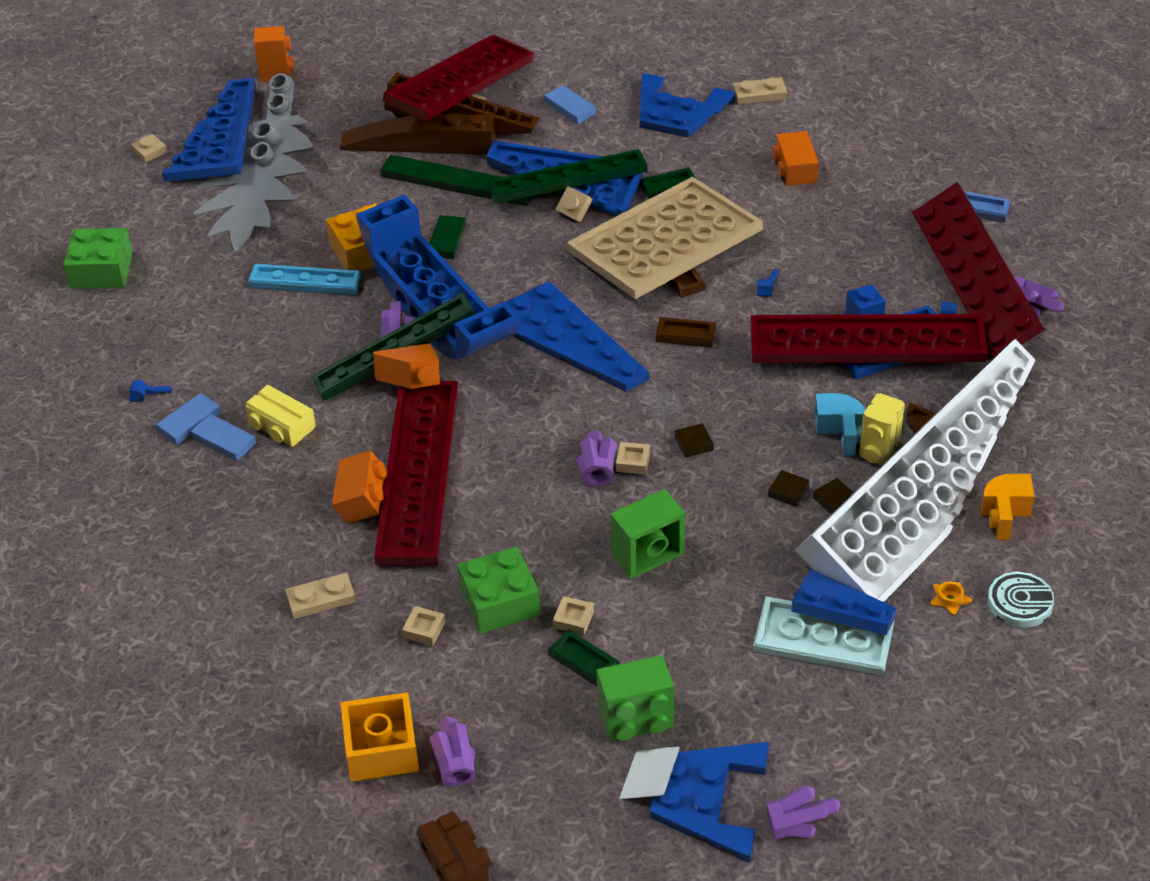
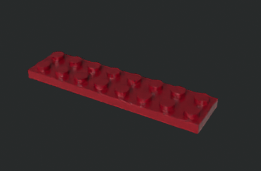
M492 34L385 91L383 102L391 105L395 110L413 115L417 120L428 121L532 62L534 52Z
M958 182L912 212L967 313L982 314L987 349L993 359L1014 339L1022 345L1046 330Z
M982 314L750 315L752 363L987 362L988 358Z
M440 381L439 385L413 389L399 386L374 554L375 565L438 566L459 391L458 381Z

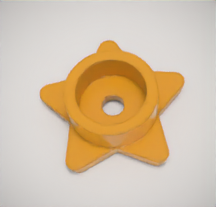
M948 581L941 585H933L936 597L930 602L932 606L945 607L952 615H956L959 606L972 603V599L964 595V589L960 582Z

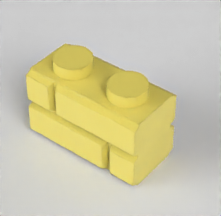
M266 385L258 392V395H254L246 402L245 407L249 425L256 431L261 429L270 434L271 438L277 443L284 442L293 447L316 427L313 409L270 385Z
M877 393L871 401V405L863 413L859 455L868 462L883 465L900 446L905 407L903 401Z

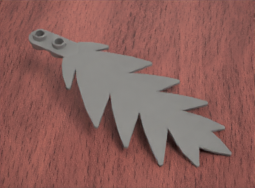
M283 73L274 75L269 82L270 92L267 101L266 120L249 125V135L247 136L241 174L211 177L197 186L198 189L236 184L193 212L194 215H199L233 206L214 224L207 235L213 236L230 230V240L235 252L240 251L255 227L265 229L270 227L271 215L266 202L293 201L295 199L290 190L276 178L304 174L307 170L301 163L284 154L314 148L308 137L294 127L307 125L308 121L298 115L291 116L294 82Z

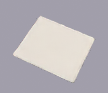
M680 747L636 751L619 799L664 795Z

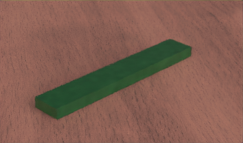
M640 149L492 179L487 181V185L494 204L564 190L567 186L574 188L648 172V167Z
M392 154L389 155L380 169L381 177L492 199L488 190L487 181L502 178V176ZM533 196L507 202L528 206Z
M461 293L311 377L322 399H330L375 374L373 352L431 343L455 330L454 323L475 315V312L465 294Z

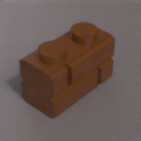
M451 811L438 817L437 821L432 820L418 827L419 847L439 881H489L488 867L491 866V860L483 846L477 849L473 842L475 840L473 829L467 820L461 822L457 814Z

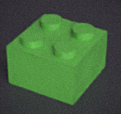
M127 228L73 229L64 261V269L70 289L125 287L133 253Z
M665 489L647 495L637 502L610 513L611 555L630 579L685 554V512Z
M518 546L457 564L459 588L479 634L541 615L539 590Z
M663 655L597 669L598 712L608 741L617 739L626 741L635 735L648 732L661 733L667 728L674 727V685Z

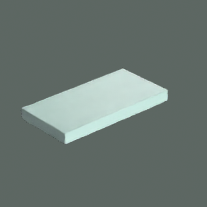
M765 597L753 644V652L884 676L894 621L888 634L883 635L791 612L792 601Z

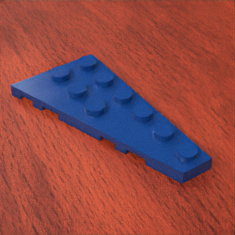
M254 78L230 80L217 97L218 103L216 106L208 109L205 121L200 120L183 143V151L180 154H175L172 158V166L165 168L161 173L164 182L241 174L256 91Z
M493 141L486 159L487 165L516 175L603 156ZM644 173L578 186L573 189L591 197L593 200L590 206L618 216L630 209L640 184V179H642ZM566 189L554 192L563 195Z
M550 281L506 302L520 317V326L514 335L523 339L524 343L559 360H567L573 363V367L579 370L585 369L594 373L598 379L625 392L649 380V372Z

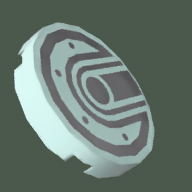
M1016 571L1005 573L993 581L989 587L987 604L991 613L996 618L998 615L1004 620L1005 624L1011 627L1030 628L1042 624L1043 620L1051 615L1054 595L1050 586L1041 578L1030 573Z

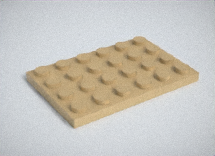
M691 177L566 242L567 251L628 295L637 299L762 231L763 221L699 180Z

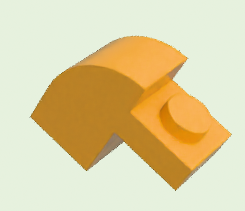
M1003 474L993 478L986 485L980 514L981 516H989V527L995 528L997 540H1009L1013 522L1012 516H1031L1035 497L1031 474Z

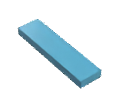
M254 264L248 280L249 288L357 295L362 272L357 270Z

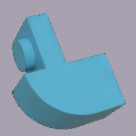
M816 394L814 410L816 434H841L843 456L855 455L856 444L861 442L864 406L855 398L845 394Z

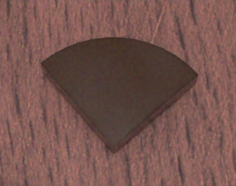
M910 403L907 408V424L916 433L936 413Z

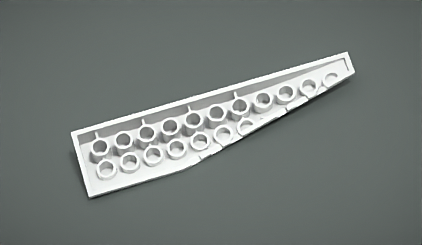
M1014 339L805 539L795 551L813 570L884 602L950 534L953 528L950 523L960 514L963 508L962 504L973 488V481L981 471L997 439L996 435L999 429L1003 427L1007 419L1006 415L1017 399L1016 395L1023 386L1035 359Z

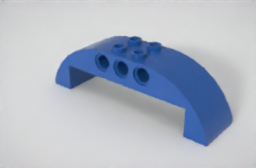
M405 194L356 214L359 229L371 260L395 301H401L402 310L407 316L418 318L457 295L465 294L475 315L454 323L455 330L431 342L445 356L459 360L514 335L519 329L520 317L505 301L489 308L421 235L419 210Z

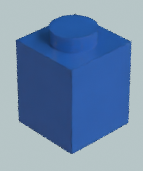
M873 284L847 291L845 314H884L886 301Z

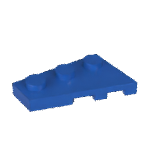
M810 568L792 600L791 612L887 635L895 619L896 607Z

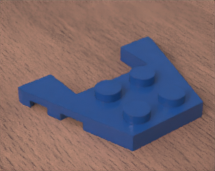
M643 73L640 128L688 138L706 124L708 118L720 113L727 103L731 104L735 100L736 92L714 87L706 102L696 101L690 97L682 98L672 96L666 92L659 93L664 85V77Z
M761 742L678 752L664 795L653 796L650 818L688 836L692 834L709 842L710 846L720 851L722 849L737 855V858L744 862H750L755 829L721 824L719 819L728 770L765 775L769 743Z

